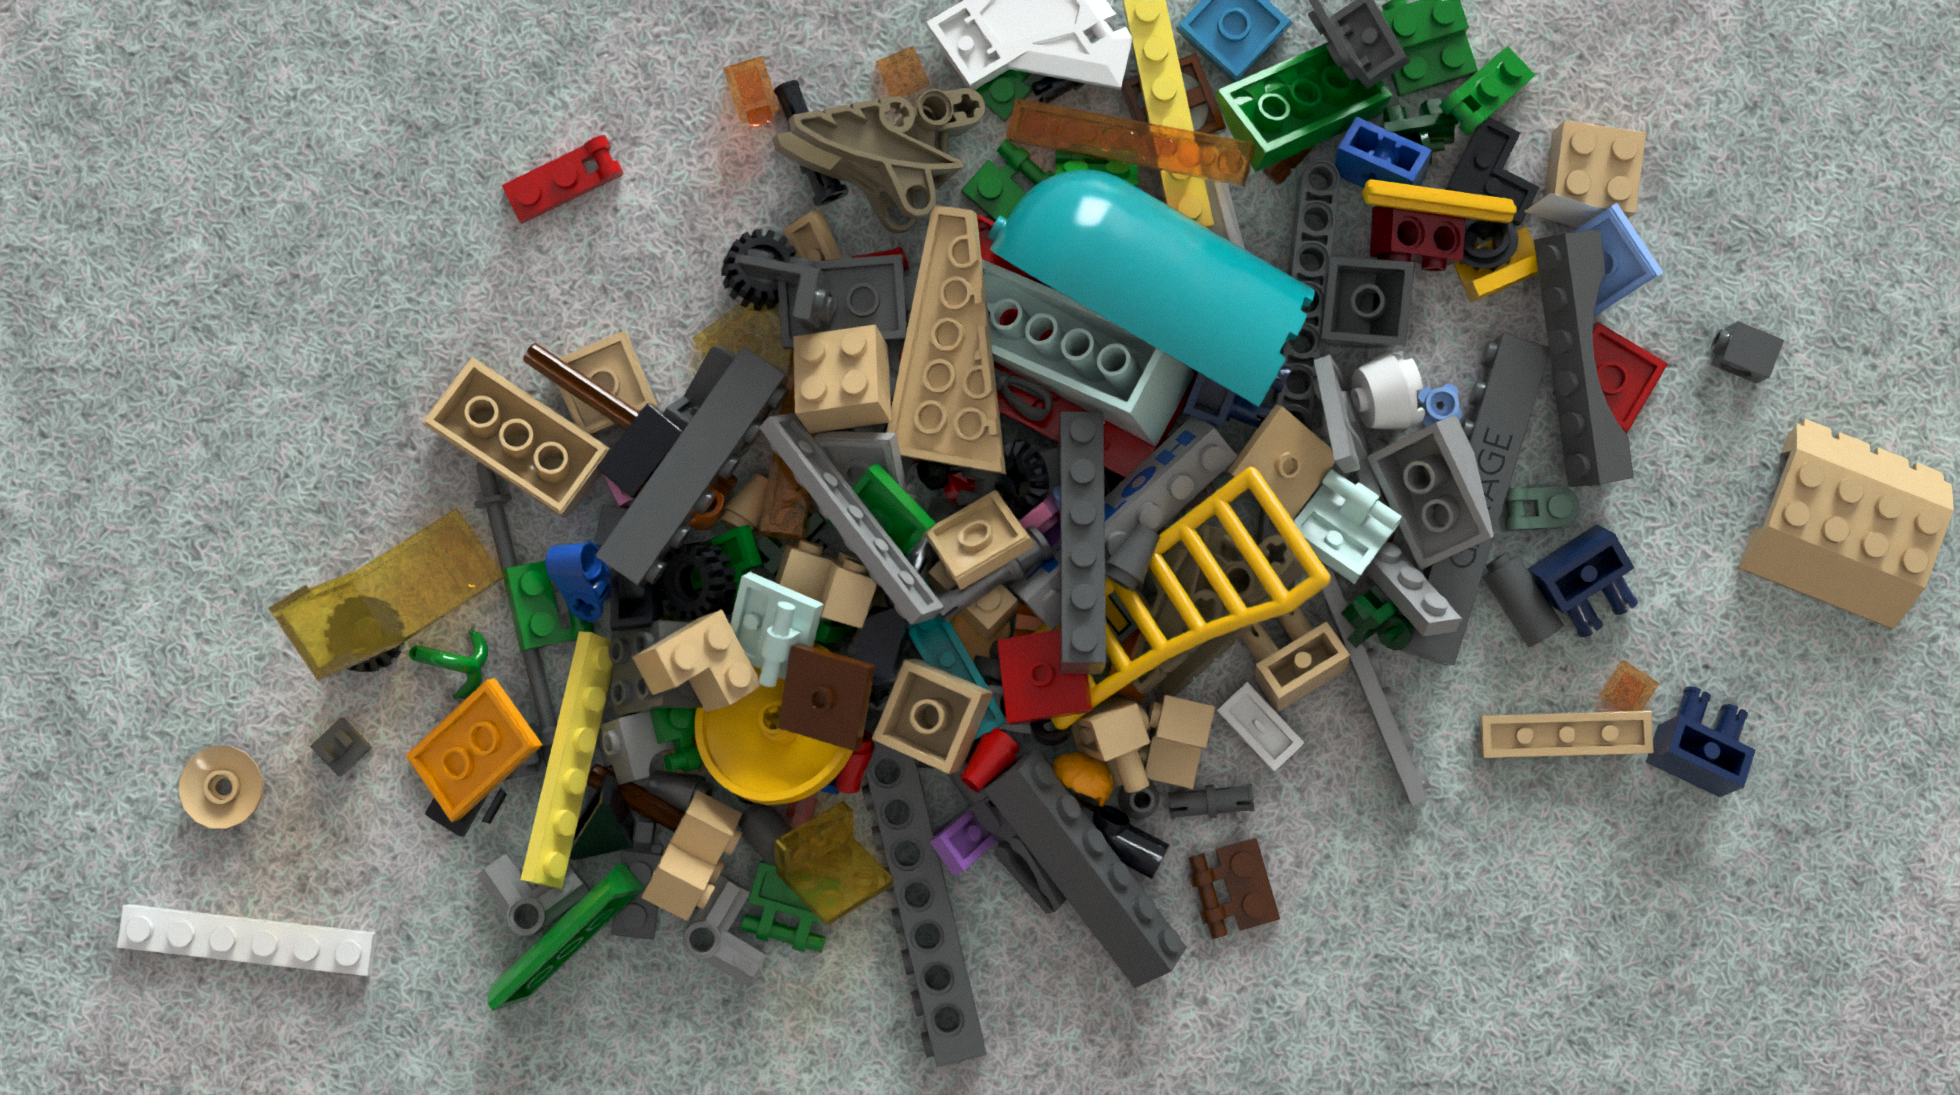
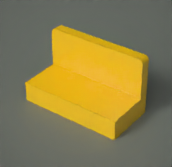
M1526 227L1517 229V252L1513 254L1509 264L1504 263L1498 266L1494 272L1489 268H1480L1475 272L1472 266L1465 263L1460 265V262L1453 263L1470 303L1539 274L1535 245ZM1489 241L1485 244L1476 247L1475 250L1477 248L1480 249L1483 246H1487L1491 249L1492 241Z

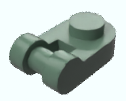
M1560 486L1509 488L1505 498V503L1508 502L1509 518H1505L1506 531L1554 529L1567 526L1579 514L1580 505L1578 498L1573 491ZM1525 501L1535 502L1536 516H1526Z

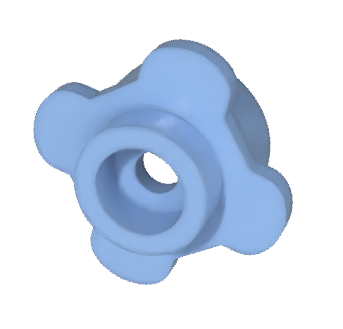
M1445 384L1443 387L1434 390L1424 387L1419 391L1417 399L1422 403L1423 409H1425L1422 423L1426 427L1455 415L1459 421L1461 420L1462 411L1459 409L1458 389L1453 384ZM1436 403H1443V409H1438Z

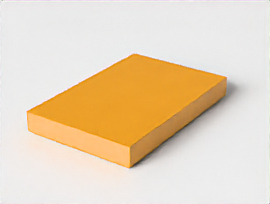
M491 678L483 682L405 756L450 821L455 822L462 819L542 746V743L496 678Z

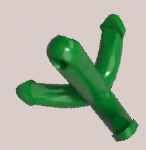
M472 628L468 630L474 648V653L471 657L420 645L412 647L409 651V656L413 661L466 673L467 681L460 687L457 693L452 695L454 699H466L481 685V668L488 659L486 640L482 634L474 631Z

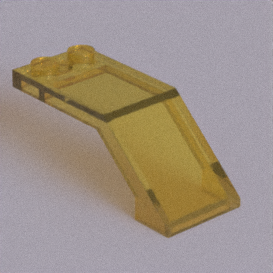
M456 508L356 571L311 588L306 584L268 609L311 673L319 681L399 646L503 580V575Z

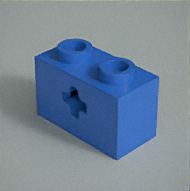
M1356 117L1338 146L1335 166L1339 171L1340 178L1362 188L1365 187L1366 182L1370 179L1421 186L1427 174L1432 150Z

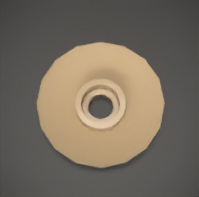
M212 746L197 752L186 763L179 778V797L184 810L195 822L208 828L228 829L244 823L256 811L263 796V778L258 764L246 752L233 746ZM223 779H228L232 784V789L227 795L222 794L219 790V783Z

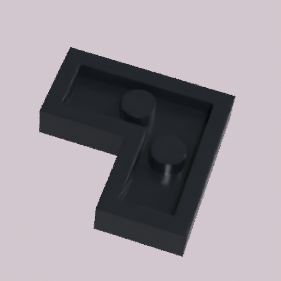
M1489 117L1475 129L1445 190L1511 199L1517 207L1512 223L1519 226L1527 214L1524 211L1530 208L1540 188L1503 169L1521 132Z

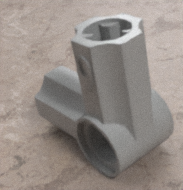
M505 854L477 874L481 883L507 918L509 927L520 935H533L543 931L548 924L572 908L590 891L584 879L571 863L567 866L562 889L539 885L533 890L527 881L521 880L522 873L509 854ZM526 904L536 907L539 913L538 922L532 928L524 927L519 920L520 909Z
M720 874L713 885L715 886L704 909L699 908L691 923L687 926L683 936V946L692 957L704 960L748 986L767 953L729 932L731 925L751 891L736 881ZM699 927L710 929L715 936V942L707 949L696 947L691 940V933Z

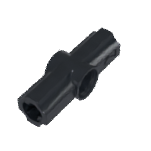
M1071 794L1078 801L1081 809L1096 829L1103 834L1106 842L1126 866L1153 879L1170 844L1131 825L1128 816L1119 809L1105 804L1103 806H1094Z

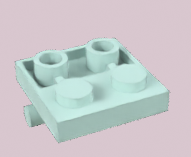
M1331 469L1322 481L1323 485L1294 520V523L1318 559L1355 584L1393 534L1402 516L1378 501L1380 496L1358 482L1355 485Z
M749 572L741 577L730 626L751 665L761 669L759 683L763 686L774 687L778 677L786 679L791 646L800 643L813 647L824 604Z

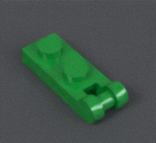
M1507 46L1463 85L1453 91L1439 105V108L1446 115L1451 113L1461 123L1459 129L1468 136L1521 90L1535 74Z

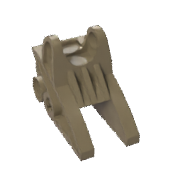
M960 88L950 91L930 89L925 91L912 105L900 96L880 98L878 101L869 100L853 103L850 106L843 105L827 108L822 112L820 110L792 115L788 120L791 131L776 134L773 138V143L778 153L797 164L826 176L850 182L862 189L882 226L892 233H904L912 228L917 218L926 216L934 208L936 203L935 190L964 166L963 161L949 154V138L965 134L979 122L985 113V102L982 96L971 88ZM891 108L896 109L895 114L898 112L902 114L897 119L895 126L893 125L894 120L890 121L885 117L891 111ZM935 140H938V149L935 148ZM916 191H922L926 197V205L923 209H918ZM897 204L900 211L908 216L906 224L898 225L890 219L888 215L890 205Z
M1204 524L1197 532L1246 607L1250 608L1254 605L1272 601V598L1227 531ZM1162 527L1156 534L1160 535L1168 528ZM1281 535L1269 536L1258 545V548L1285 588L1305 571ZM1182 540L1167 550L1163 558L1204 621L1208 623L1230 615ZM1238 555L1241 556L1243 560L1237 561ZM1148 568L1157 588L1156 601L1150 614L1168 641L1190 629L1151 569ZM1253 624L1210 639L1180 653L1132 681V684L1139 693L1148 694L1159 684V688L1164 695L1175 697L1193 681V677H1198L1214 662V658H1219L1235 643V638L1240 639L1246 634ZM1143 634L1136 659L1152 650Z

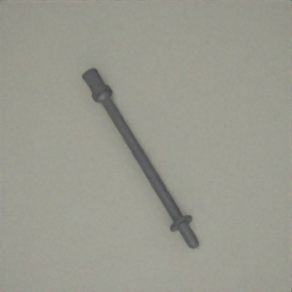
M478 462L476 469L483 498L474 502L475 508L487 510L501 570L518 566L503 504L512 500L511 494H500L495 473ZM537 648L522 651L541 727L538 737L542 743L541 749L547 769L557 721L539 649Z

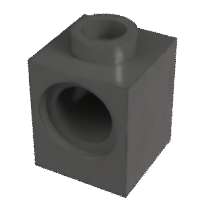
M1737 321L1725 327V330L1720 329L1715 335L1710 347V351L1715 353L1711 365L1757 384L1770 378L1784 340Z

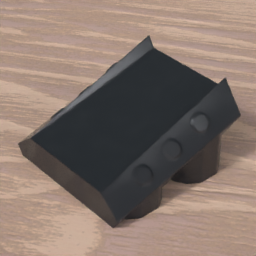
M874 605L863 624L853 659L875 665L869 702L877 708L888 700L893 689L911 625L898 614L895 607L887 608Z

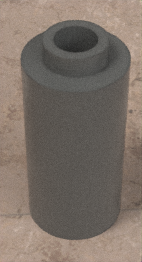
M1506 552L1485 565L1489 572L1483 576V579L1528 647L1545 640L1564 626L1519 555L1510 558Z

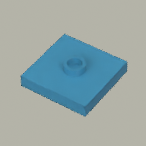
M1201 0L1177 25L1176 31L1235 83L1288 30L1292 21L1269 0Z

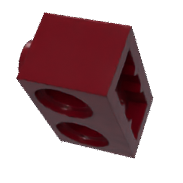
M1383 206L1372 207L1370 257L1420 263L1421 270L1446 271L1447 265L1463 261L1466 218ZM1397 230L1401 233V241L1398 238ZM1434 236L1437 240V246L1434 243Z

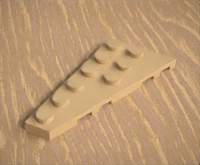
M934 205L930 214L891 407V422L888 423L886 433H896L900 456L1006 475L977 214L972 210Z

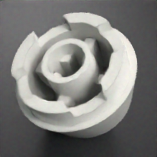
M1385 350L1354 371L1351 390L1352 404L1366 427L1405 432L1409 426L1420 424L1425 416V409H1417V391L1423 389L1418 368L1412 358L1404 360L1403 351L1391 353Z

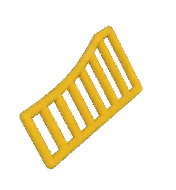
M1247 467L1159 535L1161 538L1155 547L1149 568L1190 629L1189 631L1167 641L1135 590L1134 592L1129 591L1109 578L1105 580V598L1114 591L1117 593L1152 650L1131 662L1106 622V654L1117 671L1099 684H1096L1091 674H1088L1092 709L1168 659L1210 639L1292 612L1329 584V573L1258 469ZM1248 488L1309 575L1307 579L1289 592L1229 504ZM1215 514L1272 598V601L1247 608L1195 529ZM1182 540L1230 615L1206 623L1162 554ZM1043 624L1031 634L1051 630ZM1058 624L1056 627H1054L1052 630H1057V629H1059V624ZM1086 713L1052 718L1051 721L1057 729L1064 730Z

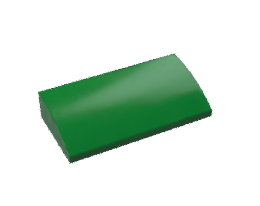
M1327 42L1218 89L1216 98L1232 136L1249 164L1257 172L1349 130L1356 117L1369 121L1382 115L1393 94L1382 81L1368 90L1358 78L1351 82L1343 68H1339L1326 47L1329 45Z
M624 862L616 865L493 982L488 993V1005L493 1011L526 1001L645 888Z

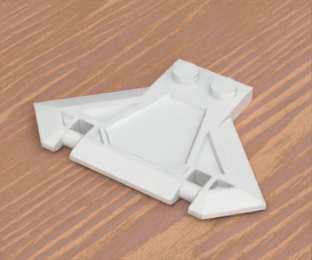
M963 0L927 21L929 33L965 85L973 90H976L1009 69L1121 90L1133 40L1126 27L1113 32L1107 24L1116 17V13L1106 0ZM1092 33L1098 38V41L1093 44L1087 38Z

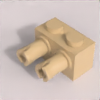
M1299 607L1292 612L1275 617L1293 641L1279 650L1261 622L1253 624V629L1240 638L1258 662L1255 666V680L1277 713L1348 669L1350 654L1326 621L1313 628Z
M1111 695L1092 709L1093 712L1086 713L1072 724L1071 736L1076 751L1101 760L1107 765L1114 779V787L1123 785L1125 792L1132 793L1150 785L1139 754L1142 746L1150 744L1146 731L1150 729V723L1146 712L1137 703Z

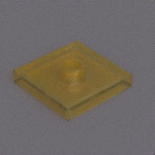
M750 302L747 308L739 304L692 338L705 357L715 345L725 347L736 356L744 346L784 374H787L794 368V349L784 350L782 348L780 319L773 309L767 310L766 305L763 306L761 311L754 310V303Z

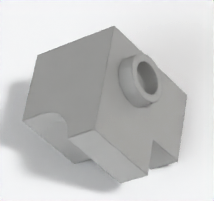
M650 711L600 725L597 737L604 766L609 767L613 765L618 785L649 777V766L653 757L657 753L674 748L673 741L657 743Z

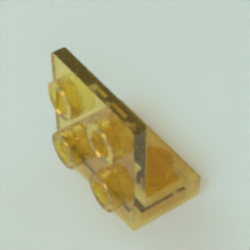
M844 801L839 802L774 841L776 874L824 925L832 924L893 886V877L854 838L853 810Z

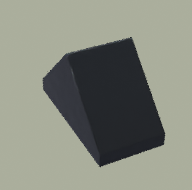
M611 567L610 628L612 632L648 628L653 625L654 621H658L661 618L663 608L659 597L660 589L659 586L657 587L656 582L653 585L647 582L645 587L641 588Z
M608 774L604 776L580 814L569 859L578 860L631 848L634 817L614 776Z

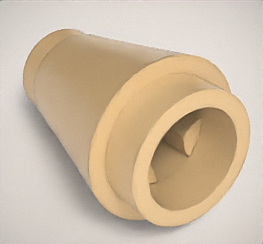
M753 473L751 478L722 508L724 514L720 518V522L730 530L739 526L750 525L751 530L757 531L775 485L762 475Z

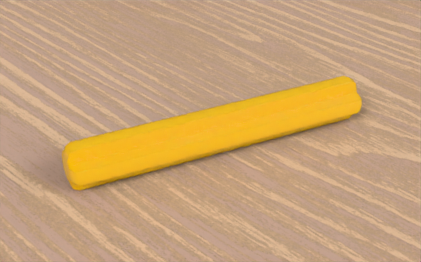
M1370 179L1362 190V197L1368 205L1508 224L1512 222L1517 211L1513 200L1507 198Z

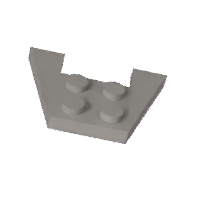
M1330 355L1314 360L1317 375L1312 377V383L1319 401L1322 400L1324 414H1322V420L1330 438L1334 461L1344 474L1357 470L1360 483L1379 495L1378 501L1390 507L1367 458L1368 455L1372 454L1362 420L1352 404L1350 383Z

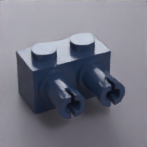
M1282 366L1277 376L1287 380L1291 367ZM1198 372L1183 413L1222 428L1225 420L1229 422L1230 418L1259 428L1265 418L1258 415L1267 417L1274 406L1261 403L1258 407ZM1275 378L1270 388L1281 393L1285 381Z
M1597 524L1528 568V571L1551 606L1563 614H1568L1579 637L1582 638L1593 634L1590 627L1593 626L1598 631L1603 626L1601 619L1598 618L1587 599L1598 591L1602 590L1615 615L1628 612L1627 603L1630 608H1634L1638 604L1637 598L1633 595L1623 578V575L1634 569L1632 562L1615 533Z
M1688 686L1683 690V697L1677 715L1657 726L1653 738V753H1648L1646 763L1718 797L1744 788L1756 751L1739 742L1748 712L1740 709L1738 714H1736L1738 706L1731 704L1722 705L1715 730L1701 724L1711 695L1704 691L1701 697H1699L1701 689Z

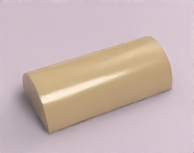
M473 357L467 362L422 421L425 427L562 518L570 515L584 500L601 475L597 466L610 451L608 446Z

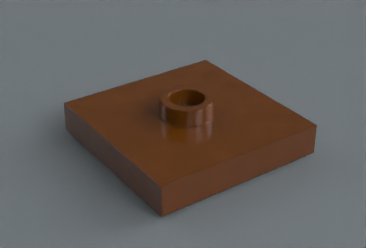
M800 643L792 645L778 728L852 751L860 749L875 665Z

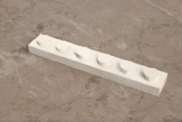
M127 904L122 907L117 948L369 976L372 971L376 933Z

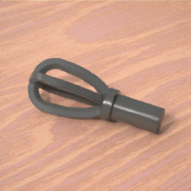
M994 368L997 392L1002 393L1013 408L1033 421L1042 420L1049 414L1053 401L1048 390L1028 379L1011 376ZM1008 386L1016 387L1040 399L1045 403L1044 407L1036 409L1011 392Z

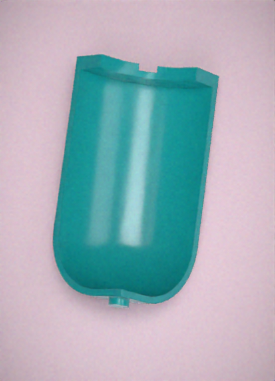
M1072 170L1043 180L1021 198L1007 219L999 215L987 238L994 241L990 250L1001 258L1258 407L1286 360L1283 354L1279 353L1285 342L1288 343L1290 339L1295 340L1307 317V314L1302 309L1304 306H1310L1315 294L1313 288L1126 180L1102 171Z

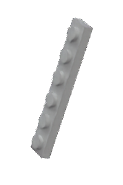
M788 413L769 416L759 429L768 439L770 448L782 457L792 470L798 484L806 488L816 501L821 514L833 523L843 536L845 545L852 552L856 553L869 570L871 579L887 593L893 601L898 614L906 619L910 625L935 618L945 607L795 414Z
M1328 566L1325 569L1330 575V582L1320 591L1341 642L1350 654L1349 661L1407 801L1411 806L1428 800L1424 790L1431 788L1422 765L1414 767L1408 751L1414 749V745L1406 726L1397 727L1392 712L1398 710L1389 686L1383 689L1380 686L1376 673L1381 672L1382 668L1374 649L1366 650L1363 643L1355 648L1347 640L1355 629L1341 615V612L1347 607L1343 596L1350 594L1344 576L1338 572L1334 573L1332 568Z

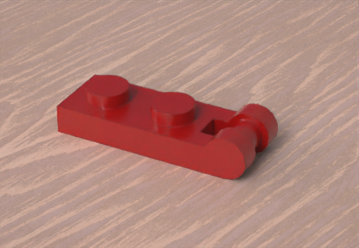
M605 135L597 136L586 142L584 146L503 184L502 187L519 222L523 224L621 177L624 172L619 162L613 161L609 153L611 145ZM594 158L598 169L588 174L583 163Z

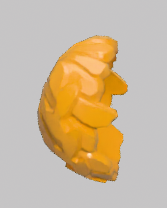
M1081 752L1064 753L1056 757L1052 764V769L1066 788L1074 789L1078 794L1082 793L1087 797L1093 798L1094 801L1100 802L1099 806H1103L1114 788V779L1107 765L1101 760Z

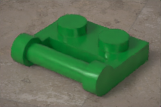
M545 561L508 567L502 570L520 652L576 641L579 631L595 634L593 623L577 618L569 609L572 627L562 629Z

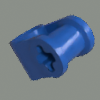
M592 542L552 546L546 555V571L565 599L568 609L581 620L588 622L597 621L603 614V604L607 598L611 597V571L605 562L595 556L599 548Z

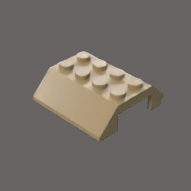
M1804 418L1801 425L1796 424L1793 430L1788 433L1781 454L1789 458L1763 527L1752 530L1738 568L1883 626L1895 629L1928 583L1954 512L1952 484L1944 481L1942 472L1917 462L1912 468H1909V460L1878 447L1874 453H1871L1870 444L1840 432L1833 438L1830 428Z

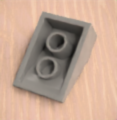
M1456 415L1435 422L1367 456L1391 509L1402 516L1399 526L1420 570L1494 537L1475 454Z

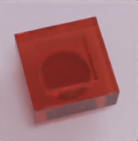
M820 791L788 804L786 816L793 817L790 827L804 831L810 829Z

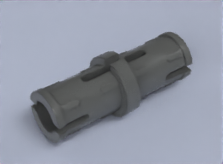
M1214 784L1205 785L1204 790L1168 792L1171 819L1197 815H1208L1210 819L1217 818L1218 813L1254 811L1252 784L1215 789Z

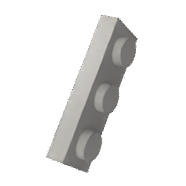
M1386 542L1365 572L1422 636L1456 632L1462 620L1459 614L1427 581L1423 573L1417 570L1405 557L1398 546L1393 542Z

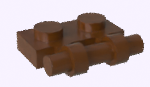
M1254 837L1215 849L1220 865L1208 868L1204 853L1188 857L1192 873L1189 874L1192 887H1197L1203 910L1199 911L1203 924H1208L1212 939L1228 935L1224 918L1235 915L1240 931L1280 919L1257 838ZM1224 879L1230 902L1219 905L1213 882Z

